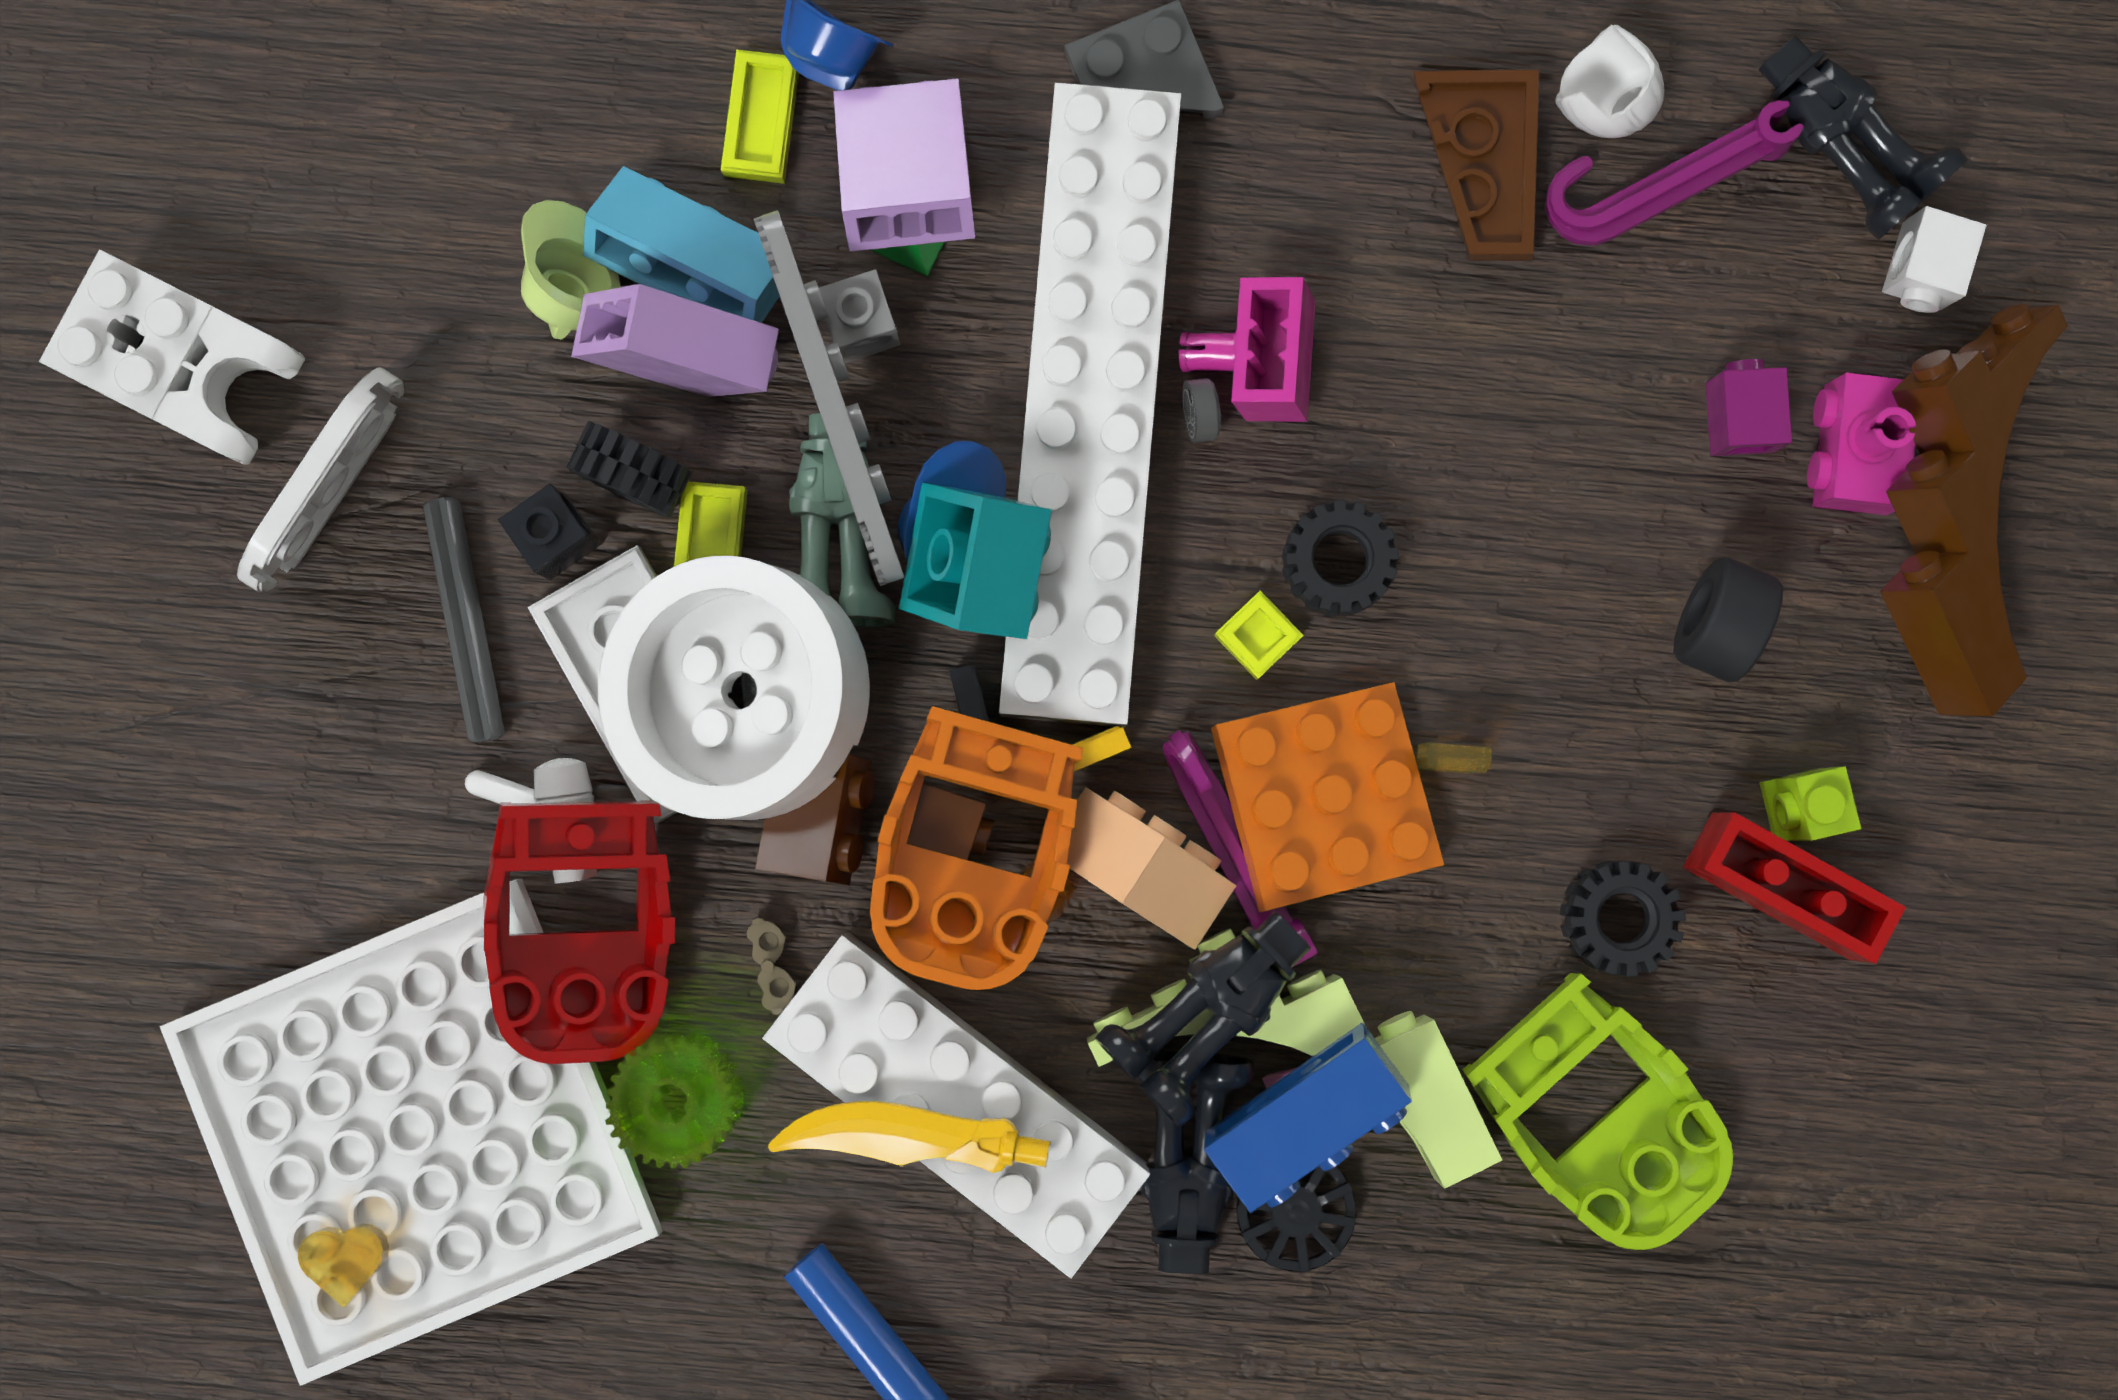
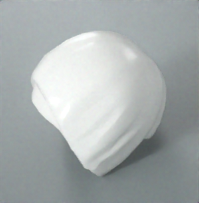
M1611 24L1588 47L1583 49L1565 69L1561 79L1560 91L1555 99L1556 104L1569 121L1577 128L1591 135L1602 138L1626 137L1646 127L1659 112L1664 101L1662 72L1654 55L1645 44L1619 25Z

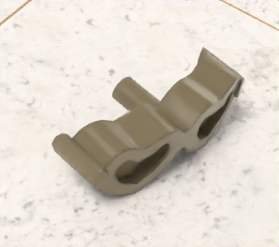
M758 917L752 921V925L748 928L747 938L753 943L752 958L761 965L762 969L757 980L764 993L761 1000L762 1006L772 1011L773 1015H779L791 1002L796 982L785 969L775 965V961L781 956L784 949L786 936L773 922Z

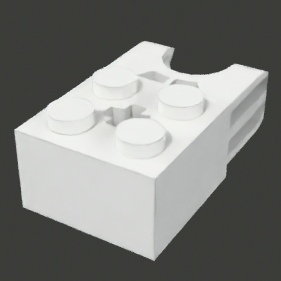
M99 249L39 362L228 458L246 465L250 464L258 449V441L255 437L237 427L229 417L225 403V396L229 386L236 377L247 371L254 370L269 371L283 378L291 379L298 374L305 361V357L280 340ZM144 337L142 344L138 347L140 340Z

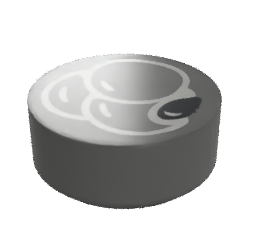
M1209 378L1184 381L1182 406L1185 426L1190 441L1198 443L1216 440L1220 434L1221 414L1214 383Z

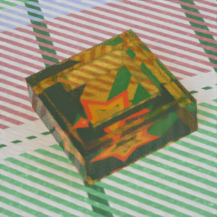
M1427 742L1418 745L1417 766L1420 767V770L1483 774L1487 773V770H1491L1492 748Z

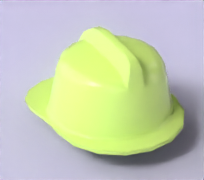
M545 200L533 204L522 218L521 235L525 266L521 280V296L526 306L538 318L549 324L552 337L561 340L571 330L577 331L584 294L620 288L621 285L618 273L583 256L586 212L564 201Z

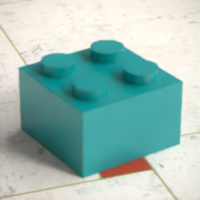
M922 482L899 609L961 631L1027 639L1030 622L1035 617L1038 609L1039 596L1037 585L1042 559L1047 553L1051 541L1049 523L1052 509L987 493Z

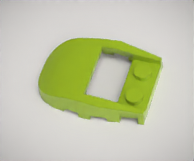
M1570 973L1563 979L1564 983L1472 1065L1468 1064L1463 1069V1072L1513 1151L1549 1195L1552 1194L1598 1236L1618 1247L1633 1250L1659 1247L1679 1236L1722 1195L1732 1172V1143L1722 1120L1709 1100H1704L1685 1073L1689 1069L1671 1049H1665L1641 1027L1642 1024L1623 1008L1611 1006L1587 985L1591 981L1584 975ZM1611 1035L1647 1078L1554 1160L1521 1123L1518 1117Z

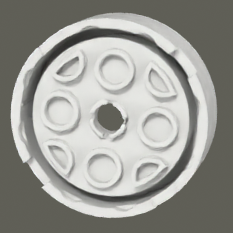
M710 556L684 562L666 570L645 585L629 601L616 620L604 647L598 676V706L602 728L608 745L624 773L641 791L659 804L682 814L706 819L757 820L771 818L795 810L816 798L836 779L834 775L844 763L852 746H858L867 719L870 697L869 672L864 648L855 627L842 607L831 596L826 595L813 583L801 577V575L760 561L737 556ZM742 673H748L755 680L757 694L749 707L740 709L728 697V693H731L735 680Z

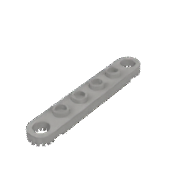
M776 210L754 218V222L763 249L766 252L774 281L866 548L869 551L878 582L882 586L903 579L904 575L880 508V504L892 501L879 464L866 467L859 447V443L871 440L858 403L845 406L838 386V382L850 379L837 341L824 345L816 322L828 318L817 282L814 280L803 284L779 211Z

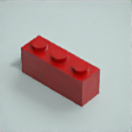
M1735 812L1711 813L1682 867L1848 960L1876 964L1906 909L1904 905Z

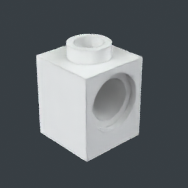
M1925 206L1902 223L1882 292L1901 298L1900 303L1904 307L1924 313L1937 312L1965 297L1986 224Z

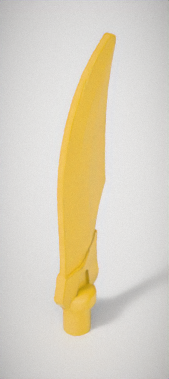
M854 1101L816 1109L796 1119L769 1143L768 1148L771 1152L792 1149L832 1150L865 1156L899 1166L924 1159L945 1158V1160L971 1164L996 1173L1002 1171L1006 1165L1013 1166L1014 1162L1046 1168L1051 1141L1019 1135V1130H1016L1015 1125L1005 1117L976 1120L898 1103Z

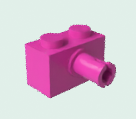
M1304 277L1240 278L1237 329L1235 333L1182 332L1179 344L1186 346V350H1179L1181 371H1234L1231 402L1246 421L1308 422L1316 300Z
M1844 373L1825 384L1824 389L1820 390L1813 410L1815 427H1820L1818 451H1815L1811 456L1807 470L1808 487L1814 489L1812 507L1889 515L1895 512L1886 490L1906 471V465L1915 456L1916 446L1913 440L1915 433H1910L1909 431L1910 428L1916 427L1915 420L1907 410L1898 407L1891 392L1904 379Z

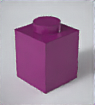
M1762 359L1738 360L1725 364V371H1722L1705 383L1710 456L1768 454L1792 443L1787 367L1765 368L1764 360Z

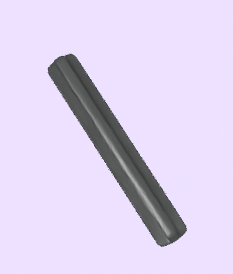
M454 497L435 498L425 502L423 510L467 737L471 742L476 743L493 741L503 737L505 730L461 504Z

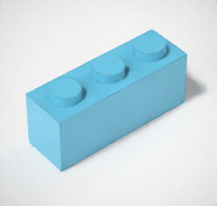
M625 166L620 169L585 215L583 256L638 284L762 323L780 297L765 254L766 252L763 249L757 232L721 215L717 210L701 205L665 187L661 182L653 178H647Z

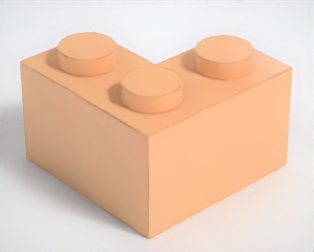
M1085 787L1077 799L1075 827L1071 832L1067 865H1070L1071 870L1131 910L1195 950L1236 887L1235 884L1215 871L1222 860L1189 840L1184 849L1180 846L1185 840L1186 835L1155 815L1148 825L1144 824L1140 820L1146 811L1118 792L1114 791L1107 801Z

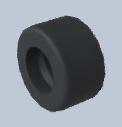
M1729 557L1716 559L1704 571L1686 602L1674 637L1673 651L1676 659L1680 663L1726 682L1741 680L1750 672L1761 657L1779 618L1783 602V586L1778 578Z

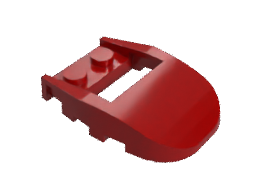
M640 800V802L576 803L500 802L483 897L484 951L495 1022L505 1041L522 1056L546 1064L610 1061L635 1051L648 1040L657 1028L659 1019L664 1011L669 979L665 977L670 944H675V917L671 916L667 883L670 882L667 854L658 851L653 816H661L659 803L650 800ZM637 868L636 929L509 934L510 871Z

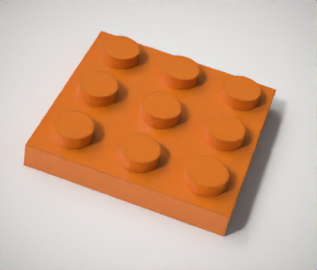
M1394 682L1216 724L1211 728L1259 912L1444 865Z

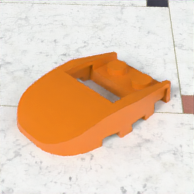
M934 706L931 707L926 726L913 754H911L887 814L884 815L877 841L879 846L875 879H873L870 917L875 939L889 960L912 975L970 990H985L1002 986L1026 970L1028 964L1035 958L1049 927L1046 923L1059 892H1064L1070 869V865H1067L1072 829L1075 827L1077 800L1071 798L1074 765L1082 761V747ZM924 777H934L1047 808L1048 813L1031 877L907 844Z

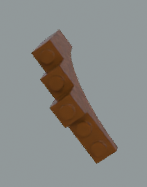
M2017 304L1998 312L1991 318V325L1975 341L1966 344L1957 353L1951 354L1949 350L1944 349L1928 353L1919 358L1911 367L1913 371L1891 391L1898 407L1907 410L1913 416L1916 427L1910 428L1909 431L1910 433H1915L1913 440L1920 455L1913 458L1906 465V471L1886 490L1915 555L1909 557L1901 564L1900 571L1887 583L1880 593L1939 715L1994 716L2027 679L2011 636L2001 590L1997 542L1999 492L2008 440L2023 395L2042 358L2068 326L2059 304L2029 308L2027 304Z

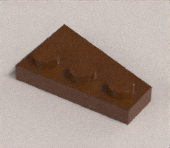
M1539 70L1413 71V80L1469 261H1533Z

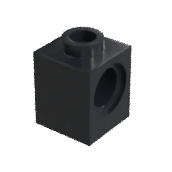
M551 483L497 519L533 572L549 580H552L602 545L568 495Z

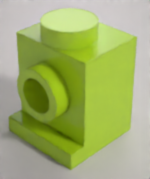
M1846 766L1818 768L1759 782L1771 832L1786 841H1813L1861 829Z

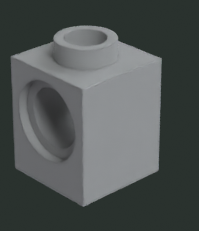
M876 269L819 287L828 314V318L825 319L833 342L837 341L844 363L901 345Z

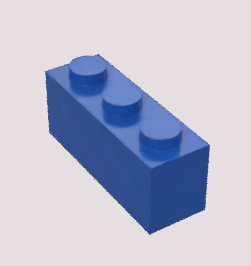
M1362 1022L1208 1129L1205 1133L1204 1151L1250 1213L1264 1203H1267L1272 1208L1289 1199L1301 1185L1298 1180L1318 1166L1322 1171H1327L1344 1161L1354 1149L1352 1143L1367 1132L1373 1130L1375 1134H1381L1399 1123L1407 1114L1405 1106L1412 1102L1409 1084Z

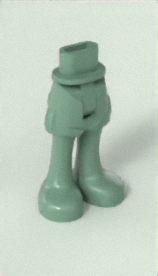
M821 414L809 415V440L801 442L800 451L803 453L797 480L789 490L790 513L801 521V567L799 575L830 596L828 582L830 526L838 525L841 551V592L839 605L850 618L854 627L872 628L892 625L895 623L896 607L892 600L878 592L874 585L869 568L868 550ZM865 441L859 443V447L868 468L869 465L865 455L867 443Z

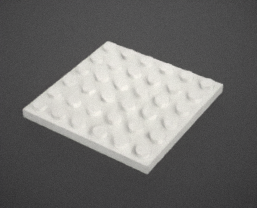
M515 879L510 881L509 934L544 933L523 880ZM484 893L160 1026L300 1386L648 1241L663 1232L596 1062L570 1064L536 1062L516 1052L502 1037L494 1019L484 951Z

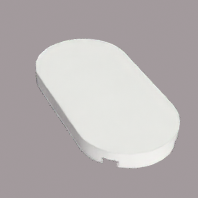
M378 367L365 375L347 394L250 539L238 566L237 577L240 581L259 593L268 592L278 585L277 580L271 577L278 568L287 573L291 568L294 569L391 426L396 416L394 412L397 406L389 401L392 394L397 398L403 396L404 384L402 380L387 370Z

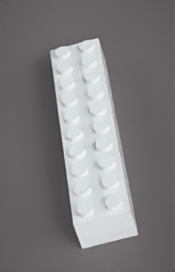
M1056 82L1054 85L1018 501L1052 509L1049 523L1051 541L1049 549L1042 559L1037 585L1039 596L1038 609L1035 617L1030 622L1028 638L1006 637L999 707L1001 717L1111 727L1119 726L1123 728L1126 727L1128 722L1181 93Z

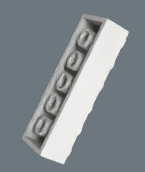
M850 932L841 935L762 1038L844 1103L854 1101L898 1103L976 1120L1005 1117L1015 1125L1016 1130H1019V1135L1051 1141L1046 1168L1014 1162L1013 1166L1006 1165L1002 1171L992 1173L971 1164L945 1160V1158L920 1160V1162L1069 1278L1074 1276L1150 1175L1146 1161Z

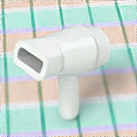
M572 758L553 759L534 769V789L480 770L469 773L465 779V787L469 793L498 804L500 802H594L593 789L586 763ZM597 869L553 870L554 881L557 884L585 880L597 876Z

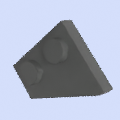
M1179 0L1064 45L1065 57L1075 81L1079 85L1181 93L1180 111L1203 113L1202 118L1215 119L1223 115V103Z

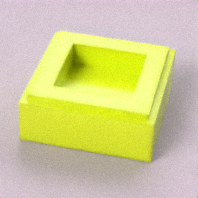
M1261 590L1214 634L1221 644L1256 680L1304 636Z

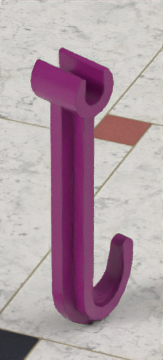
M1780 100L1771 102L1761 110L1755 120L1584 210H1576L1566 202L1565 191L1588 174L1593 166V161L1590 157L1582 156L1556 173L1546 192L1545 211L1549 223L1562 238L1577 245L1594 246L1610 241L1761 160L1774 161L1780 159L1796 141L1803 129V125L1799 123L1783 133L1774 131L1771 127L1778 124L1790 104L1788 101Z
M1178 730L1168 735L1169 741L1163 745L1168 767L1213 854L1222 860L1219 865L1229 881L1236 885L1234 893L1253 929L1256 930L1273 912H1276L1311 948L1295 965L1318 954L1299 918L1292 920L1285 906L1259 912L1230 801L1190 732L1182 733Z

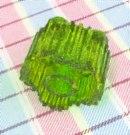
M681 1031L675 1032L670 1036L666 1033L655 1039L653 1038L636 1047V1050L624 1056L625 1060L617 1066L620 1071L611 1076L610 1080L615 1085L608 1088L606 1093L613 1098L606 1103V1109L611 1110V1116L605 1120L606 1125L614 1126V1130L610 1135L612 1138L619 1137L621 1139L618 1145L619 1149L628 1147L632 1150L631 1156L633 1157L642 1154L643 1163L645 1164L654 1159L656 1160V1166L662 1168L667 1162H669L671 1168H677L680 1164L683 1168H687L694 1161L699 1163L707 1155H711L734 1131L732 1128L739 1122L744 1106L742 1096L745 1094V1091L738 1088L737 1085L743 1078L740 1075L734 1074V1070L738 1067L737 1063H728L727 1060L731 1054L728 1051L721 1054L719 1052L720 1044L718 1042L714 1044L708 1036L695 1032H690L683 1036ZM669 1085H674L676 1090L682 1089L686 1094L688 1101L684 1104L685 1114H681L678 1106L670 1111L664 1104L663 1098L671 1092Z

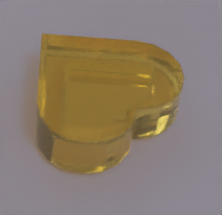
M359 1224L345 1232L339 1228L325 1227L311 1233L303 1240L298 1250V1262L307 1277L341 1306L346 1307L382 1267L388 1257L389 1243L383 1231L372 1224Z

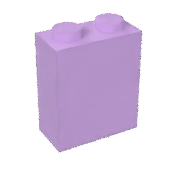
M959 79L833 91L841 208L849 251L974 239L975 229Z
M635 284L584 294L571 357L705 397L766 392L768 382L774 376L778 365V351L775 346L779 329L642 284Z

